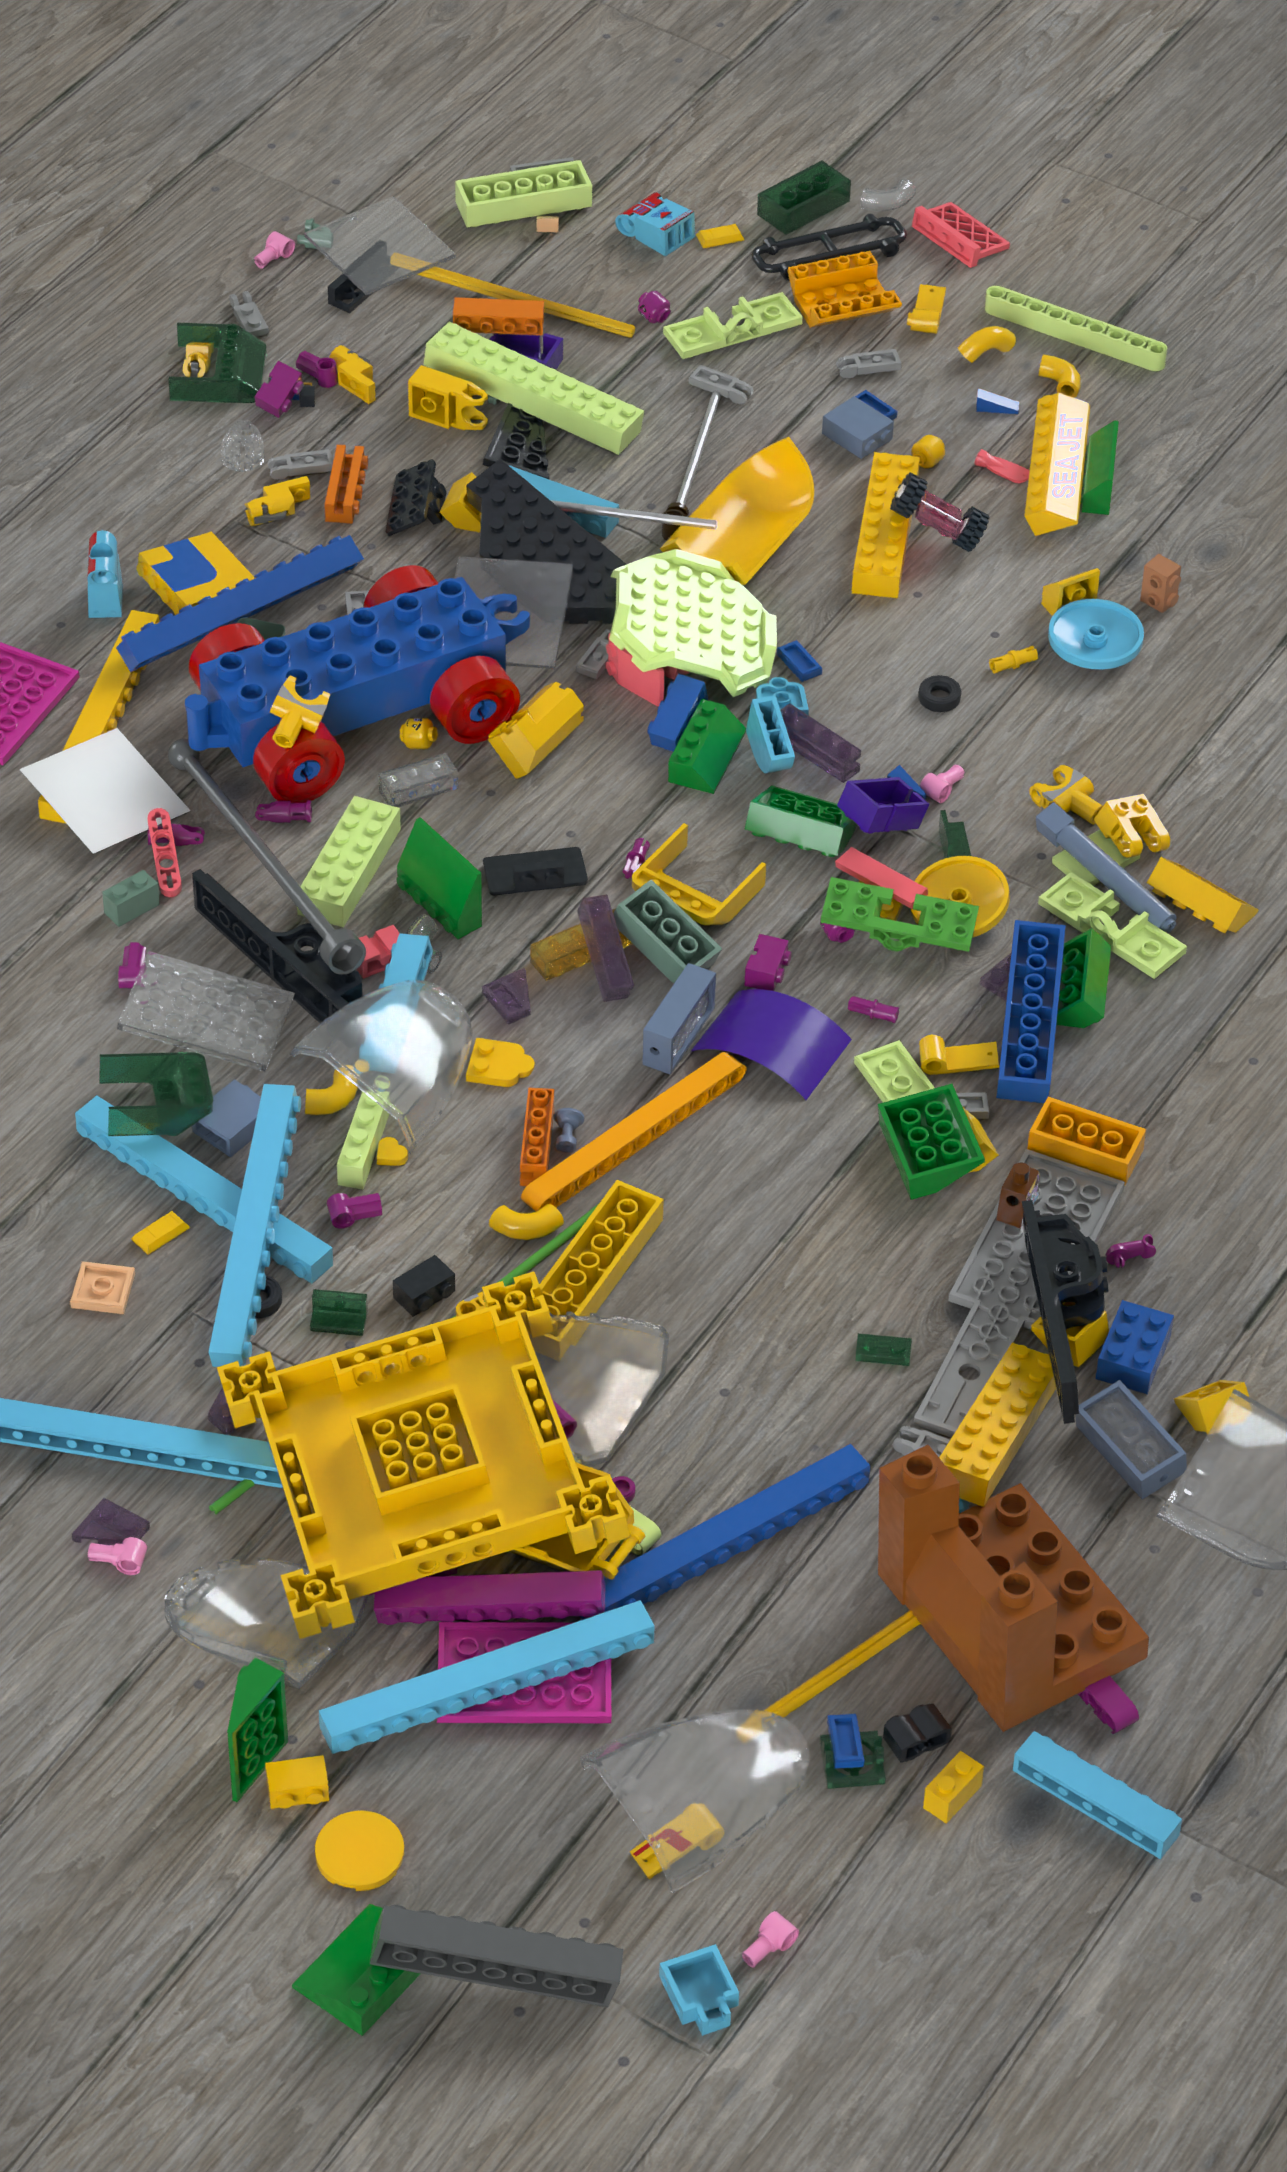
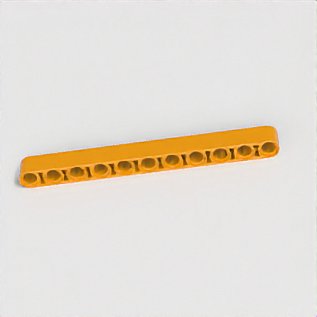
M728 1052L720 1053L531 1182L523 1190L521 1200L535 1212L547 1204L557 1208L740 1082L746 1073V1066Z

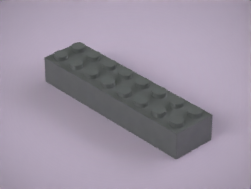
M384 1905L374 1930L370 1964L608 2007L620 1983L623 1949L615 1948L614 1945L609 1943L593 1944L585 1942L581 1938L566 1939L556 1937L549 1932L538 1934L527 1932L521 1927L505 1928L496 1926L489 1921L478 1923L467 1921L461 1916L445 1917L436 1915L428 1910L418 1912L407 1910L401 1905Z

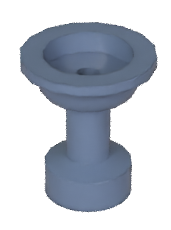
M558 1109L555 1111L553 1118L558 1126L562 1128V1135L556 1138L555 1147L560 1152L570 1153L576 1150L577 1139L572 1136L573 1130L582 1125L585 1118L583 1113L577 1109Z

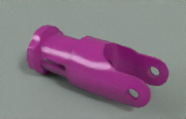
M307 800L306 803H291V801L262 803L257 806V811L255 812V817L259 821L291 823L292 820H306L308 823L312 822L311 800Z
M171 824L175 846L198 845L203 842L205 835L203 828L184 824ZM148 828V845H151L150 833ZM159 838L156 843L168 844L170 842L167 838Z

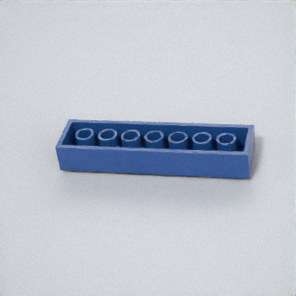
M1015 920L996 1098L1045 1103L1047 1097H1049L1066 925Z

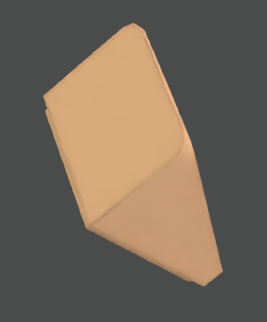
M537 216V232H558L559 216Z

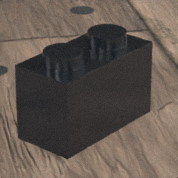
M436 1255L393 1280V1298L412 1317L428 1310L432 1305L443 1298H448L455 1292V1273Z

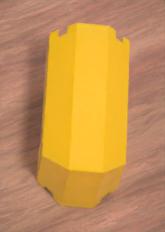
M558 682L543 687L526 705L511 716L512 720L507 723L504 721L488 735V741L516 779L529 774L584 721V716H581V713L584 711V705L572 689L567 687L564 690L559 687L561 684Z

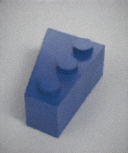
M679 673L675 681L670 682L667 690L668 695L664 701L660 702L657 710L658 714L655 720L649 723L647 730L652 745L674 752L701 699L708 700L705 682Z

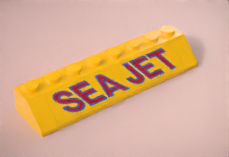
M1061 393L1039 398L1037 404L1024 515L1035 536L1076 525L1079 520L1090 405L1087 402Z

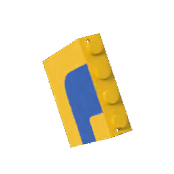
M213 532L140 552L136 566L139 576L144 578L150 588L161 597L162 601L173 610L175 615L179 614V610L189 604L192 607L198 605V601L207 596L211 598L216 597L217 593L226 587H229L231 590L236 587L235 585L246 578L249 581L255 579Z

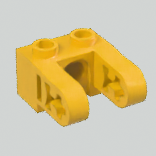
M1144 794L1106 801L1094 818L1095 823L1105 838H1111L1120 853L1126 858L1139 856L1142 853L1143 843L1137 832L1152 852L1164 851L1170 846L1169 833Z

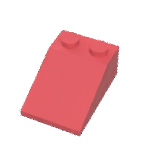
M609 639V643L606 644L608 654L606 669L608 674L614 677L617 684L658 707L660 702L664 701V669L658 668L642 672L631 661L633 656L625 648L620 650Z

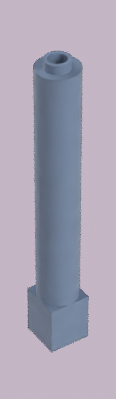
M1055 802L1036 816L1037 830L1056 847L1061 846L1109 890L1114 891V894L1136 914L1141 915L1144 911L1149 914L1148 921L1166 933H1170L1175 928L1177 916L1074 825V819Z

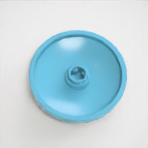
M1082 599L1068 603L1054 613L1049 623L1048 638L1052 649L1062 659L1073 665L1097 670L1111 669L1130 662L1139 654L1143 645L1144 629L1140 619L1131 610L1118 603L1103 599Z

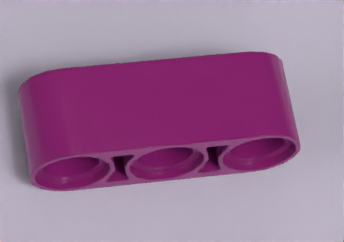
M1110 1675L1087 1686L1084 1691L1078 1693L1087 1705L1090 1704L1095 1710L1093 1713L1103 1724L1107 1723L1113 1730L1112 1734L1123 1730L1139 1720L1136 1706Z

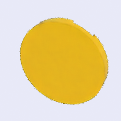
M351 1811L333 1818L321 1829L315 1844V1858L321 1874L333 1885L338 1884L348 1888H355L356 1891L372 1890L389 1882L396 1875L404 1857V1840L398 1827L385 1816L370 1811Z

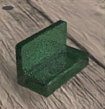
M940 810L939 835L945 859L955 856H971L964 822L948 823L946 810Z
M313 1289V1312L310 1331L356 1336L364 1335L368 1314L367 1294Z

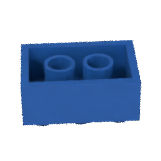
M1122 1300L1098 1358L1096 1379L1110 1384L1120 1380L1127 1389L1148 1395L1171 1337L1174 1315Z

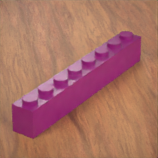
M602 1570L423 1577L375 1592L373 1609L377 1622L387 1625L402 1622L422 1624L428 1621L453 1622L455 1620H469L478 1622L482 1619L506 1621L511 1618L533 1620L539 1617H555L559 1619L566 1618L567 1616L593 1617L605 1613L606 1585Z

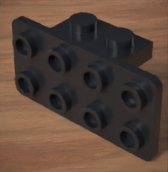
M433 459L422 461L407 470H401L396 475L385 530L388 536L423 523L426 518L433 525L441 522L442 514L440 510L445 502L447 492L444 485L439 483L434 476L436 462Z
M579 847L491 856L483 859L489 893L493 896L582 886L588 883L586 868Z

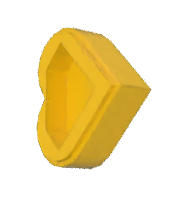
M385 1137L379 1141L377 1165L401 1166L407 1162L408 1150L406 1147L399 1145L395 1138Z

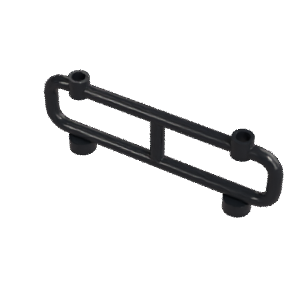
M867 214L863 218V222L777 242L773 237H767L763 241V245L756 247L752 251L751 257L761 271L766 273L780 272L785 280L790 281L788 267L876 249H880L886 257H892L898 253L899 244L906 239L907 232L895 218H876L873 214ZM885 225L893 227L898 234L893 237L837 249L830 239L867 229L874 232L880 226ZM820 240L829 251L777 264H767L760 256L764 253L775 255L781 249Z

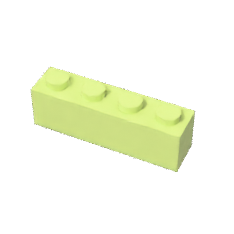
M363 1088L337 1162L338 1185L364 1189L379 1141L390 1114L388 1092Z

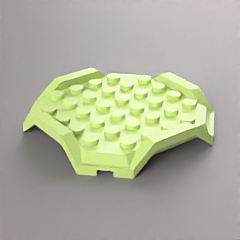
M674 549L647 556L613 570L611 577L616 578V611L609 639L620 650L625 648L633 656L631 661L642 672L666 666L720 680L733 697L745 693L747 688L751 686L756 688L768 682L777 648L776 616L769 614L762 607V604L740 582H736L720 561Z

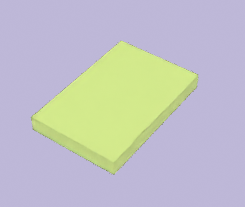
M1100 829L1087 836L1122 868L1140 859V855L1129 858L1124 857L1112 839H1106ZM1066 850L1052 857V864L1067 875L1072 872L1092 886L1100 882Z
M900 1040L854 1057V1064L882 1102L935 1088Z

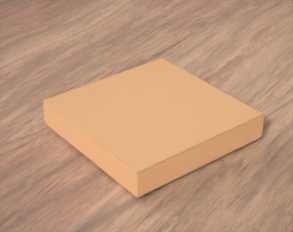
M82 1261L70 1301L71 1308L124 1314L135 1276V1268Z

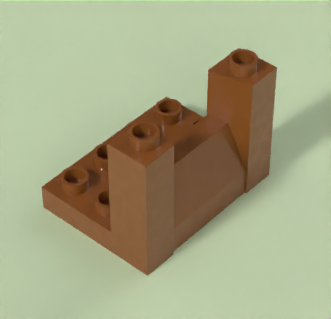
M928 1444L879 1468L878 1575L900 1603L906 1605L913 1615L916 1616L927 1633L974 1690L980 1704L1003 1732L1084 1691L1087 1686L1109 1675L1111 1677L1148 1657L1149 1636L1021 1483L989 1498L984 1507L975 1505L959 1513L960 1482Z

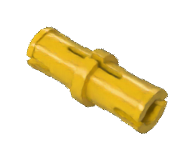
M1033 645L1018 651L1011 650L1003 656L990 659L989 667L994 674L1010 668L1017 669L1020 667L1019 665L1036 661L1038 653Z

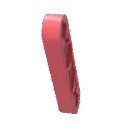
M156 808L149 812L147 820L159 890L165 897H175L180 894L182 884L170 816L165 809ZM156 818H161L163 829L158 830ZM159 838H167L170 841L164 847L156 844ZM163 859H170L173 861V865L169 868H163L160 866V862ZM171 875L173 888H168L166 876Z

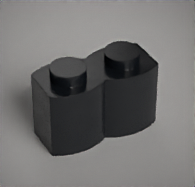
M934 1703L918 1705L910 1714L891 1717L884 1725L883 1738L902 1763L913 1760L924 1752L933 1751L947 1744L951 1739L952 1728Z

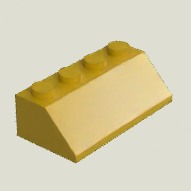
M1160 857L1147 881V884L1154 887L1152 892L1163 898L1166 895L1174 899L1172 902L1174 905L1183 910L1189 907L1194 910L1193 916L1204 922L1208 918L1214 922L1212 927L1225 934L1227 930L1234 933L1239 931L1259 911L1257 908L1179 863Z

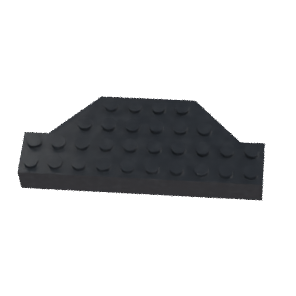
M501 459L466 485L468 503L481 513L479 551L481 570L508 593L516 595L517 600L545 624H555V621H569V624H588V621H602V624H613L616 611V578L611 577L614 569L627 565Z

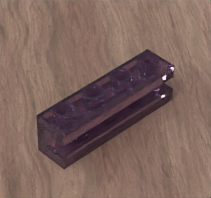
M790 703L780 710L795 752L842 783H845L860 772V764L856 762L861 757V750Z
M608 895L583 898L577 913L603 1002L628 998L630 995L629 990L633 989L634 983Z

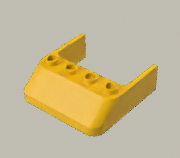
M683 823L633 873L632 888L637 891L648 881L652 880L695 922L702 925L727 924L765 886L766 864L762 862L723 902H720L663 873V870L687 847L688 825Z

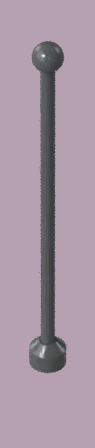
M179 739L173 742L168 750V759L172 766L179 770H187L323 938L320 946V955L329 968L337 974H348L356 970L366 956V948L357 935L350 929H334L199 762L200 752L190 748L188 739Z

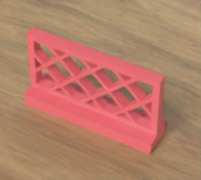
M952 202L928 210L923 206L915 208L912 227L970 268L977 266L978 259L1007 250L1010 247V243Z

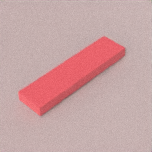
M853 847L849 848L835 861L836 868L865 884L894 889L892 899L913 909L916 894L928 895L926 887Z

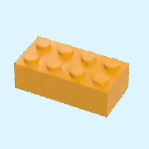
M1047 1097L1029 1131L1027 1149L1124 1181V1185H1126L1144 1150L1146 1129Z

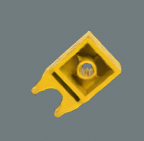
M422 365L408 380L409 416L446 429L454 427L460 430H483L488 424L486 416L474 407L483 405L488 399V394L472 382ZM480 395L482 398L472 399V396ZM470 420H481L482 422L474 424Z

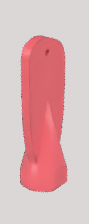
M983 449L976 456L975 465L985 467L1009 481L1023 483L1029 480L1030 470L992 456Z

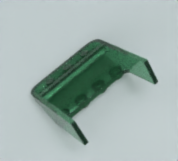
M177 323L178 347H186L190 342L214 343V348H218L213 377H169L170 401L255 403V395L263 384L267 356L266 343L236 324Z
M196 1052L100 1054L99 1084L149 1083L152 1085L155 1105L108 1107V1136H178L213 1112L214 1100L206 1060L202 1054Z

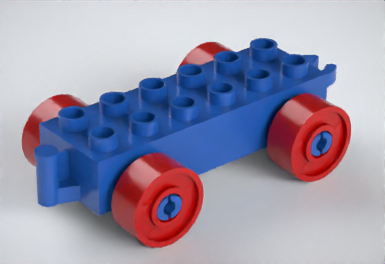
M408 565L396 568L382 576L369 590L363 608L355 609L349 615L325 623H313L304 630L283 637H271L264 640L256 628L243 623L219 627L206 635L197 644L189 660L190 676L201 691V695L192 694L185 699L189 746L196 751H202L207 748L229 747L242 767L254 765L256 773L277 801L306 803L307 800L313 801L325 794L337 782L343 771L345 763L344 753L333 736L430 703L433 713L454 740L464 744L488 740V735L504 721L507 723L512 720L511 716L518 711L520 693L517 686L506 673V644L529 629L530 613L528 611H520L514 619L507 621L496 619L495 615L498 613H515L517 611L516 595L499 594L479 599L463 577L444 579L438 583L432 573L426 568ZM291 675L297 678L295 690L303 699L313 700L320 694L322 695L323 691L330 693L316 732L313 733L302 728L292 748H283L273 740V735L281 718L269 712L280 688Z

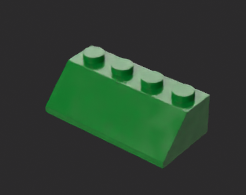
M1114 420L1089 436V445H1086L1085 459L1087 460L1084 462L1083 473L1085 474H1083L1082 488L1084 489L1081 491L1080 501L1083 513L1109 515L1119 421Z
M701 699L669 759L668 782L711 794L715 793L746 733V727L724 704Z
M1092 928L1064 943L1056 1025L1086 1028L1104 1018L1111 945Z

